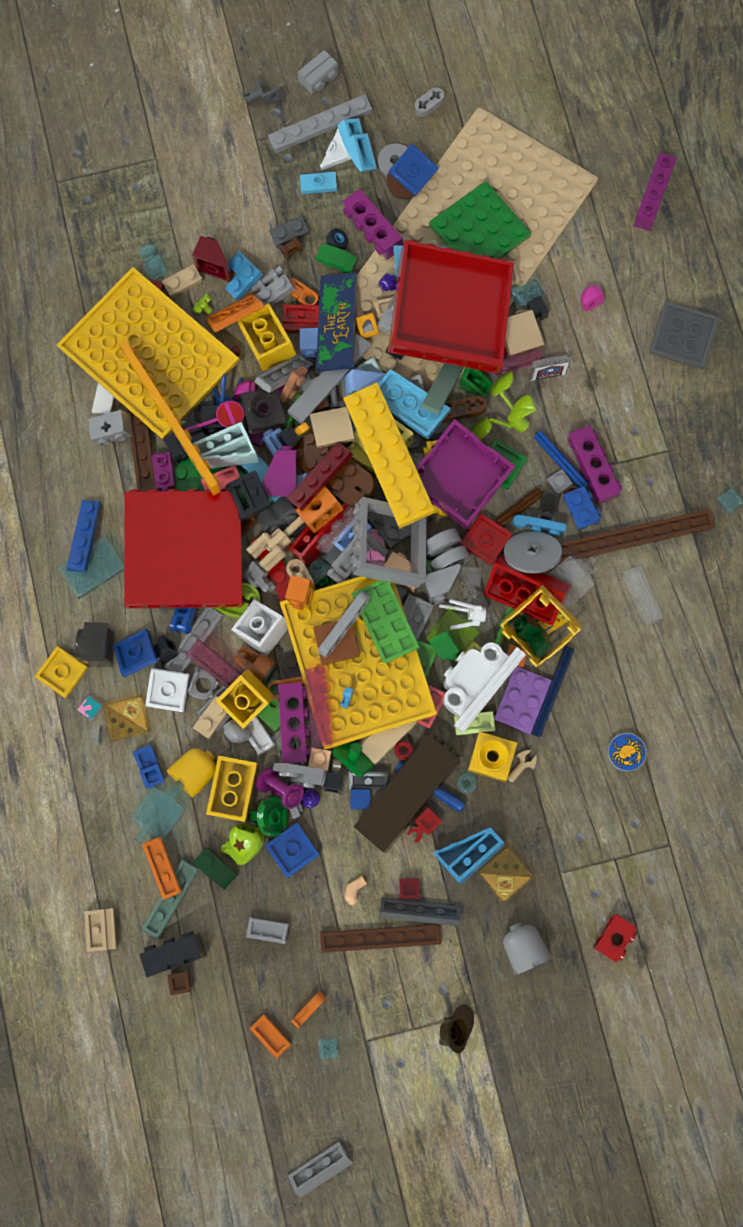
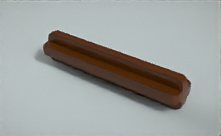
M534 489L499 516L495 522L502 527L507 525L514 519L515 515H520L543 497L541 489Z

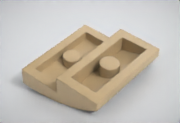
M347 407L310 414L317 449L335 445L337 442L342 444L355 441Z

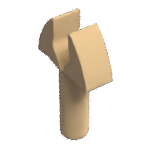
M531 750L519 753L517 755L519 764L508 775V781L514 782L525 768L530 767L533 770L536 765L537 755L534 756L532 761L525 763V756Z

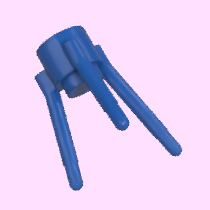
M225 374L222 375L221 395H219V398L217 385L213 388L214 406H220V404L226 401L235 402L233 396L230 400V396L225 395ZM242 378L239 379L237 385L243 381Z

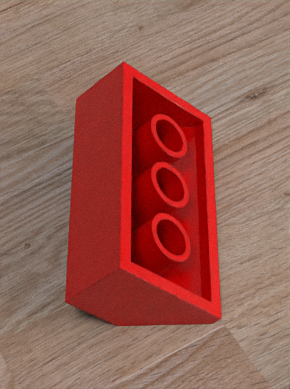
M501 555L494 562L483 595L516 609L544 585L564 606L572 585L542 572L525 573L518 571L506 562L504 555ZM542 593L538 594L532 602L520 611L522 613L527 612L531 617L551 626L555 624L560 614V611L551 602L548 606H545L539 600Z

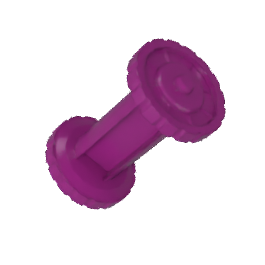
M270 767L265 768L256 780V787L259 791L265 793L271 790L282 797L283 806L287 809L295 808L304 795V789L301 785L296 783L290 786L278 779V773Z

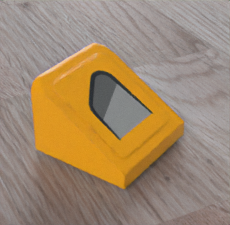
M373 313L356 318V325L361 337L366 339L379 335Z

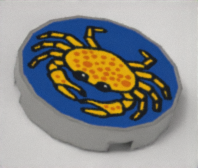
M622 733L610 741L607 756L614 768L623 772H631L643 765L646 760L647 749L645 743L637 735Z

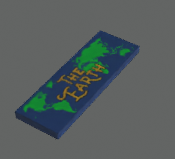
M356 272L321 276L316 358L317 372L354 368L358 277Z

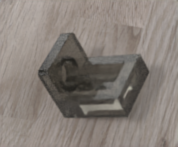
M543 490L537 518L556 521L561 494Z

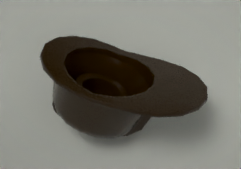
M468 1005L458 1006L452 1017L445 1020L440 1026L439 1044L450 1047L455 1053H461L465 1049L473 1029L474 1014Z

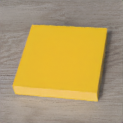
M57 645L34 677L67 699L89 667Z

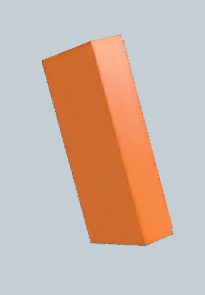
M265 1013L249 1028L276 1059L292 1044Z

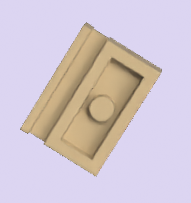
M115 908L84 911L87 952L117 949Z

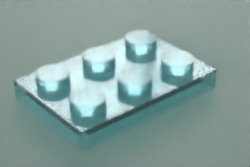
M106 536L93 544L87 572L68 571V561L57 567L77 599H81L124 571V563Z

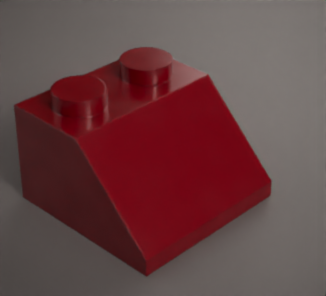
M200 236L192 254L197 271L230 282L232 277L229 266L218 241L209 236Z

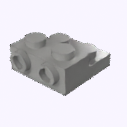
M274 763L273 771L279 772V776L290 777V782H295L303 788H315V785L323 786L325 782L324 769L288 763Z

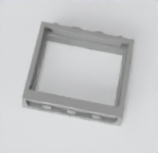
M362 497L355 503V509L353 510L355 515V521L352 526V531L354 532V539L352 541L354 556L351 560L353 575L418 588L426 581V517L411 523V572L366 563L368 512L394 517L388 502Z

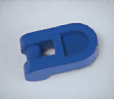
M176 608L170 623V630L189 634L192 630L191 624L196 608Z

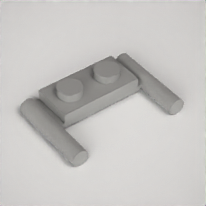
M367 533L366 554L373 547L382 556L387 555L388 550ZM352 541L331 565L333 568L327 572V575L337 583L347 581L345 578L353 571V564H351L352 557L354 556Z

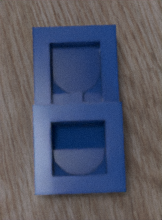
M152 744L133 751L146 789L165 782Z

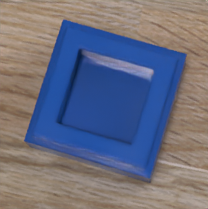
M351 789L350 809L368 810L370 807V790Z

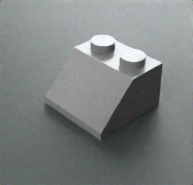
M460 564L426 574V581L422 585L429 603L435 606L445 603L460 575Z

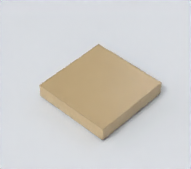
M533 310L508 317L505 346L509 357L544 346Z

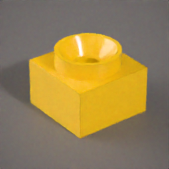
M247 669L226 689L216 702L244 729L276 696Z
M479 731L468 771L506 782L517 742ZM490 752L495 753L497 761H489L487 754Z

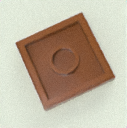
M338 622L313 627L318 649ZM353 625L329 657L325 658L319 654L322 666L360 657Z

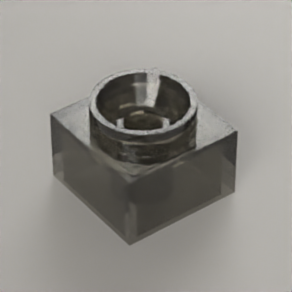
M261 389L240 394L239 400L244 410V421L248 435L266 432L271 428L276 430L285 427L286 420L278 389L270 393ZM258 409H265L267 413H260Z
M84 622V629H79L76 635L75 652L77 659H81L88 666L112 667L115 629L108 623Z

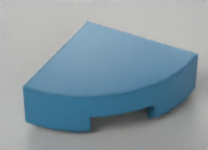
M345 688L344 697L341 702L342 708L348 710L355 692L353 689Z

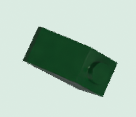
M205 848L193 862L207 877L224 890L238 876L210 848Z

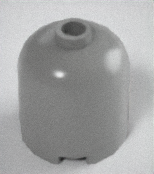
M521 923L509 927L511 931L503 938V945L515 975L552 959L536 927L533 925L522 926Z

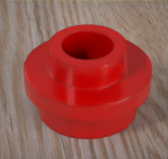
M399 741L394 747V753L400 760H407L413 755V746L408 741ZM402 747H406L408 749V752L406 754H402L400 752V749Z

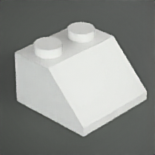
M254 599L231 630L254 649L268 656L288 628L283 616Z

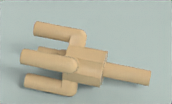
M299 516L283 532L278 528L271 535L263 533L246 550L256 559L267 549L270 553L259 564L269 572L285 557L286 552L283 549L291 543L288 537L304 521Z

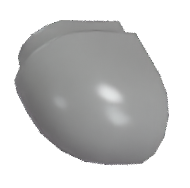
M234 719L223 726L225 730L223 732L224 735L233 743H244L250 739L249 728L246 726L243 729Z

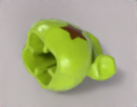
M240 823L231 829L229 841L222 845L221 852L230 855L238 865H244L261 850L265 836L259 827Z

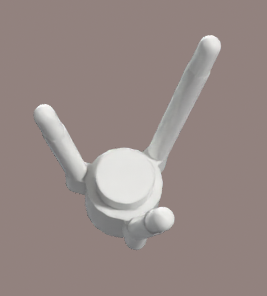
M450 599L449 602L463 607L439 604L440 608L468 612V619L472 620V622L450 626L452 630L479 626L480 622H485V607Z

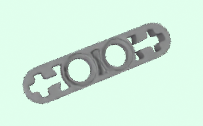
M361 591L319 647V654L325 658L331 655L370 602L371 596Z

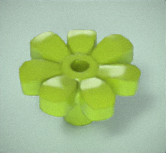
M208 293L204 294L199 302L195 303L192 311L199 314L204 310L207 314H210L213 310L208 305V302L212 299Z

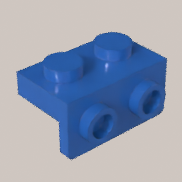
M583 486L563 495V499L578 530L593 524H599L601 513L597 507L594 508L592 503L593 497L589 490L586 491Z

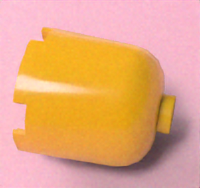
M191 748L174 762L167 772L176 782L180 780L184 784L182 789L193 798L214 778L216 764L213 760L215 757L209 750L204 752L199 748Z

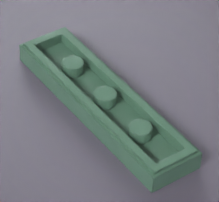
M444 363L421 408L439 415L464 367Z
M184 859L181 860L175 873L182 893L165 900L160 896L142 927L143 931L160 939L200 869Z

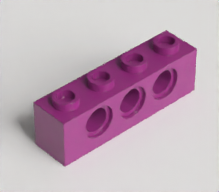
M659 152L633 226L651 231L677 157Z
M361 189L343 200L344 214L348 219H353L357 230L364 232L365 239L368 243L375 245L374 248L380 256L383 255L388 260L394 255L393 246H403V238Z
M588 425L569 433L567 437L568 443L585 479L589 483L588 486L596 504L600 505L617 498L621 493L620 490H622L621 484L613 476L614 470L611 463L606 461V452L597 441V432ZM589 445L592 447V450L587 451L583 446ZM591 462H598L600 467H593L591 465ZM599 478L606 479L608 484H601Z
M302 683L278 684L283 763L307 762L306 758H310V747L305 745V738H309L308 726H304V718H308L307 706L303 707V699H307L306 687H302ZM290 698L298 700L299 705L296 709L288 707L287 701ZM292 717H296L300 721V725L296 729L289 727L288 722ZM298 737L301 740L300 747L292 748L290 746L291 738Z

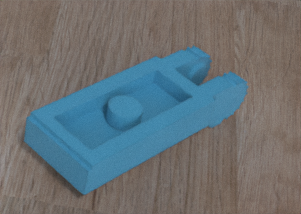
M515 515L512 521L513 526L523 529L527 526L530 527L531 531L541 532V530L549 531L550 535L554 536L564 534L566 529L564 523L524 515Z

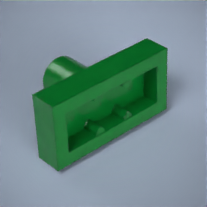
M359 743L340 745L332 751V755L358 778L364 776L374 766V763L361 753L362 746Z

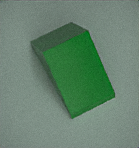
M465 367L460 378L459 389L486 399L493 382L479 370Z

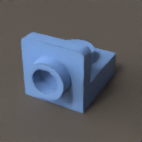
M271 428L263 434L264 437L261 439V443H266L273 456L276 450L281 449L282 446L276 438L282 432L280 428L275 431Z

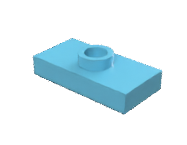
M336 172L300 175L301 194L337 191Z

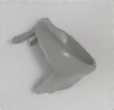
M198 668L189 680L188 693L198 699L212 698L218 690L217 685L219 681L216 680V677L211 672ZM204 677L210 680L211 689L207 693H200L196 689L198 679Z

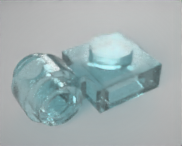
M152 243L141 245V248L138 250L143 259L147 258V260L143 261V264L150 279L152 280L166 274L167 270L159 254L153 256L156 254Z

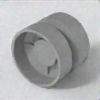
M455 528L439 532L426 541V559L435 558L429 564L433 572L457 564L463 566L471 559L465 546L456 547L462 540Z

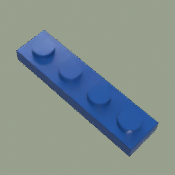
M82 500L67 563L68 571L87 572L102 507L100 501Z

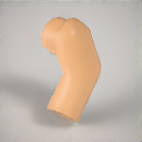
M362 876L346 887L344 897L349 905H355L358 902V890L367 885Z

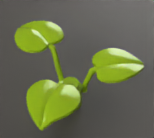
M511 370L500 376L490 390L491 395L494 397L500 394L511 408L507 418L509 422L505 423L493 418L483 417L471 429V432L480 441L490 432L492 423L506 426L509 429L513 427L519 433H523L530 424L525 416L537 411L533 398L530 395L520 398L514 406L504 395V390L508 389L513 382L514 375Z

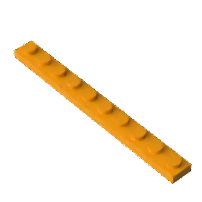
M125 339L118 342L122 353L213 495H216L220 492L218 485L221 483L215 473L213 475L210 473L209 469L211 467L207 460L201 459L200 454L202 453L196 444L192 445L190 441L192 437L188 430L183 431L181 427L183 424L179 416L173 415L171 412L173 408L168 400L164 401L162 398L164 394L159 386L155 387L153 384L155 380L150 372L146 373L144 370L146 366L141 358L137 359L135 356L137 352L132 344L128 345Z

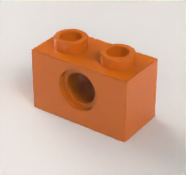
M324 487L303 511L299 509L295 511L315 533L340 513L343 507L331 492Z
M291 575L285 598L294 609H309L315 586L310 579Z

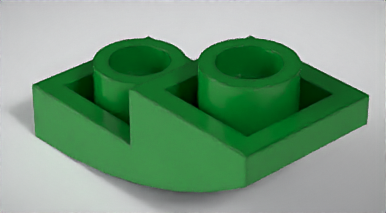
M322 243L315 260L328 268L334 266L345 273H351L358 257L340 248Z

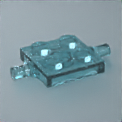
M174 785L168 794L163 793L156 787L151 789L130 818L141 829V832L135 838L138 843L142 844L147 835H152L156 838L161 836L163 841L186 811L174 799L181 790L180 787Z

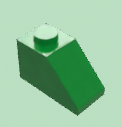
M452 630L429 640L442 660L447 658L448 661H451L459 656L458 652L462 651Z

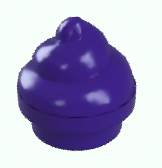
M386 272L378 282V285L381 286L380 289L383 291L396 290L395 276Z
M311 788L304 790L301 800L302 805L306 808L316 807L320 802L319 793Z

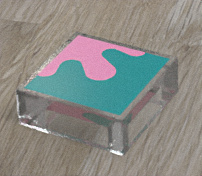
M87 695L77 708V711L93 722L104 706L90 695Z
M92 724L90 739L92 744L102 745L103 725Z

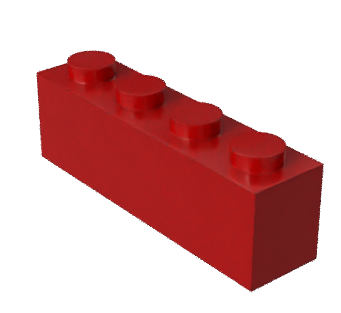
M336 496L334 497L343 507V510L315 533L307 525L288 548L297 559L301 560L308 567L311 566L353 515L355 507L346 505Z

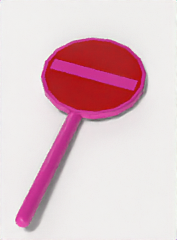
M226 401L217 408V418L185 428L183 431L186 429L191 431L217 421L223 427L228 428L243 421L244 410L237 402Z

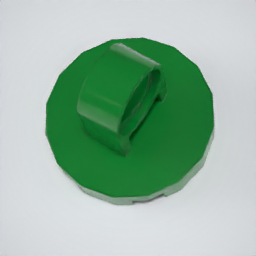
M277 796L266 797L261 801L258 811H250V822H258L261 832L269 837L281 835L282 828H286L288 822V810L286 807H283L282 799Z

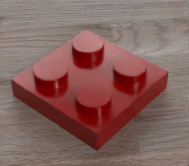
M480 514L460 543V546H465L467 551L492 566L513 534L485 515Z

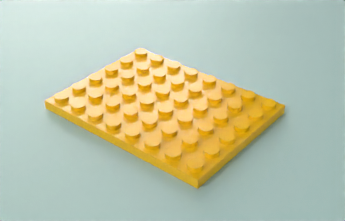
M134 267L57 344V347L162 440L172 432V429L122 353L118 342L125 339L128 345L132 344L137 352L135 356L137 359L141 358L146 366L144 370L146 373L150 372L155 380L153 384L155 387L159 386L164 394L162 398L164 401L168 400L173 408L171 412L174 416L178 415L181 422L222 380V375H227L240 361L233 352Z
M360 576L316 590L313 593L309 609H294L287 600L280 602L324 750L437 715L417 650L384 665L361 614L353 624L360 657L325 666L321 665L313 627L338 622L354 601L351 593L379 581L376 579ZM389 582L405 615L396 584ZM346 687L355 691L348 710L341 707Z

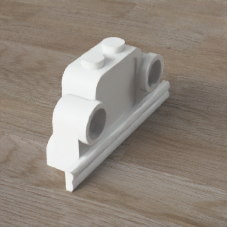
M496 643L485 644L480 652L475 649H471L467 653L462 651L456 659L458 664L454 668L450 666L445 672L444 687L448 691L443 697V704L459 718L454 726L462 733H464L526 655L518 647L510 656L505 654Z

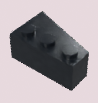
M191 931L183 934V939L175 941V938L163 941L164 945L156 948V945L144 948L145 952L139 955L146 978L206 957L200 933L194 934Z

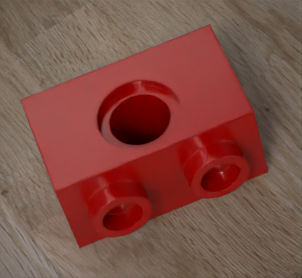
M613 914L593 949L617 963L618 960L621 961L627 952L625 947L628 942L632 943L635 939L637 927L617 914ZM616 933L621 936V942L618 945H614L612 942V936Z

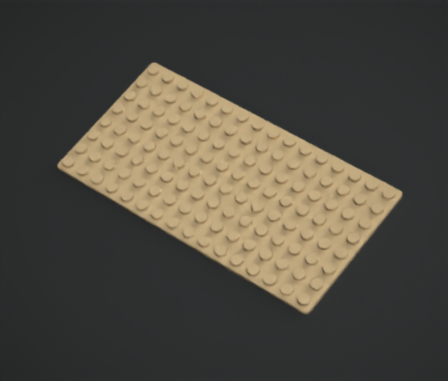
M477 108L436 165L439 169L418 194L412 198L393 227L403 238V243L405 240H416L418 243L447 247L431 229L429 221L484 181H487L531 232L530 238L501 258L514 262L520 278V285L511 287L510 308L596 185L598 178L483 108ZM375 250L357 275L356 318L373 313L378 327L380 321H378L374 301L394 297L396 290H381L378 282L386 272L393 274L395 280L396 275L394 255L386 260L383 255L380 256ZM357 325L355 329V335L359 334ZM378 330L379 335L365 339L371 344V348L363 355L362 358L367 361L375 357L383 372L387 373L392 369L405 379L422 375L427 393L444 363L403 356L402 360L386 354L385 351L389 345L390 336ZM464 367V369L462 370V372H461V374H460V376H459V378H458L456 384H457L458 381L460 380V378H461V376H462V374H463V372H464V370H465V367Z

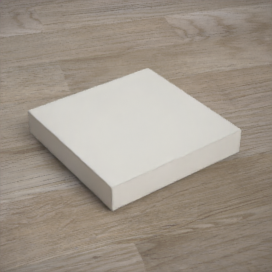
M151 668L145 706L184 712L190 674Z

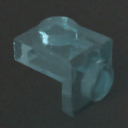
M533 279L528 285L514 287L511 290V294L518 307L527 306V302L538 296L542 297L544 294L536 279Z

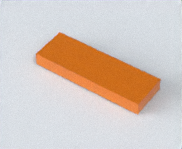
M160 836L143 843V849L162 899L165 900L182 893L162 837Z

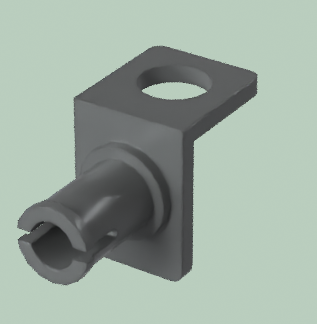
M255 77L257 88L242 94L247 105L262 98L268 106L285 97L280 86L264 93L257 77ZM279 93L276 97L271 98V95Z

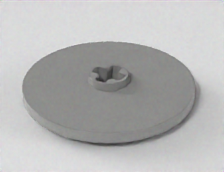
M529 531L517 534L508 540L504 547V557L506 562L518 571L541 573L554 568L559 563L562 557V548L560 543L551 535L543 532Z

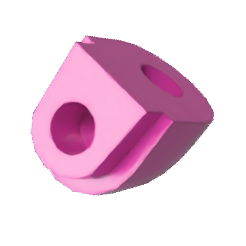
M598 285L587 287L582 292L580 300L585 311L592 310L605 301L604 294Z
M252 380L241 382L234 390V400L240 403L258 401V385L252 382Z

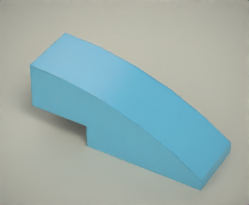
M359 118L345 119L337 125L340 136L355 166L360 172L376 170L377 167L368 133L363 134Z

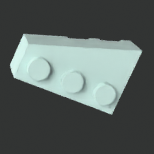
M242 422L192 443V445L196 444L202 453L200 454L201 459H206L211 468L259 463Z

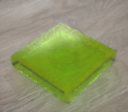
M449 608L426 637V640L429 641L446 631L452 630L450 626L467 622ZM473 626L452 630L463 652L466 651L480 633Z

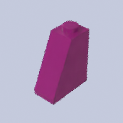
M281 446V449L276 450L262 482L267 496H289L297 487V450H293V446Z

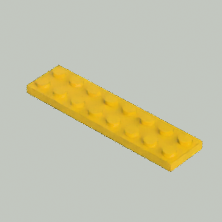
M378 382L344 397V402L399 528L436 513Z

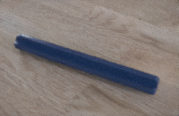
M565 646L531 731V734L536 737H541L572 659L574 649Z

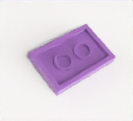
M516 666L494 721L530 735L551 680Z

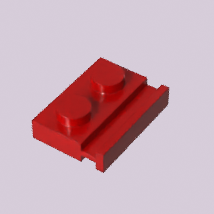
M283 304V328L285 332L300 333L301 328H318L319 305Z

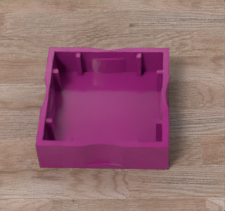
M454 419L438 439L433 450L417 465L416 470L431 503L464 529H467L512 473L515 465L494 449L484 445L476 435Z

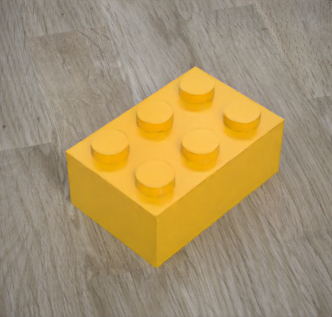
M269 303L237 321L245 340L263 372L296 356L289 337Z
M218 756L206 815L248 823L259 764Z

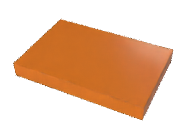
M250 294L210 315L205 320L216 333L261 309L264 305L258 297Z

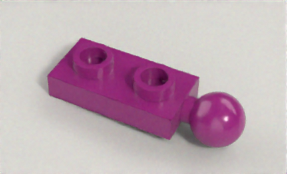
M171 452L152 455L156 489L162 492L175 489L176 484Z

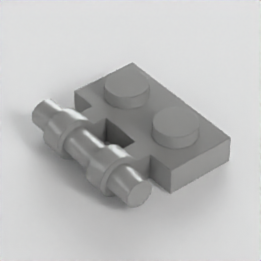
M280 265L275 269L269 270L267 275L260 278L251 287L253 292L261 289L256 294V297L262 301L263 305L269 303L272 307L295 291L286 274L281 277L278 276L284 272ZM274 279L273 283H271L267 287L265 286L268 282Z

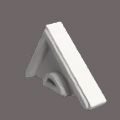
M337 129L333 141H331L326 156L320 165L321 171L351 160L340 136L339 129Z

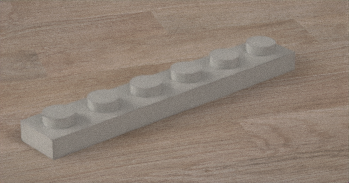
M364 94L268 135V139L274 152L278 153L337 128V125L345 119L366 116L372 113V107Z

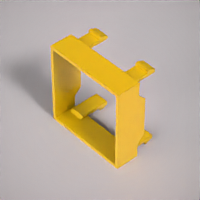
M544 585L510 613L500 625L503 628L502 633L508 639L512 637L531 656L529 661L535 667L553 656L582 628V624ZM542 593L539 600L545 606H548L551 602L569 620L567 629L570 633L544 656L538 658L533 655L531 646L525 640L518 638L515 630L507 622L532 602L538 594Z

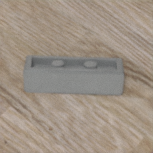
M339 1141L287 1176L295 1193L299 1197H303L350 1166L353 1162Z

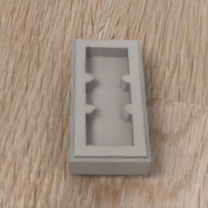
M249 917L246 937L286 944L289 923Z

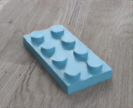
M392 369L378 383L392 416L426 439L430 438L451 412L450 407L445 404L439 415L422 409V403L428 393Z

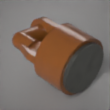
M247 646L241 647L238 650V655L234 658L235 663L240 665L245 671L249 669L264 685L272 678L278 666L277 661L264 653L260 655Z

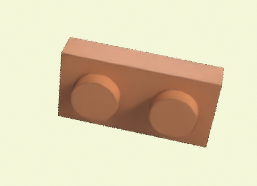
M301 366L292 371L278 398L280 401L285 403L297 397L299 387L306 380L305 376L308 369Z

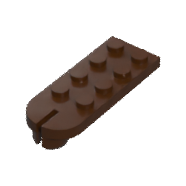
M309 428L293 447V450H297V466L306 474H309L331 450L333 445L317 449L314 432ZM349 459L325 486L334 496L350 507H355V503L362 497H365L356 488L363 490L371 499H375V481L373 477L352 459Z

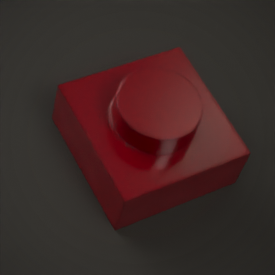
M419 878L399 879L400 899L420 898Z

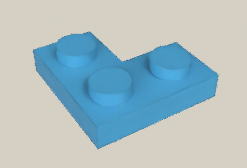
M240 251L228 262V266L237 275L225 287L237 301L263 276Z

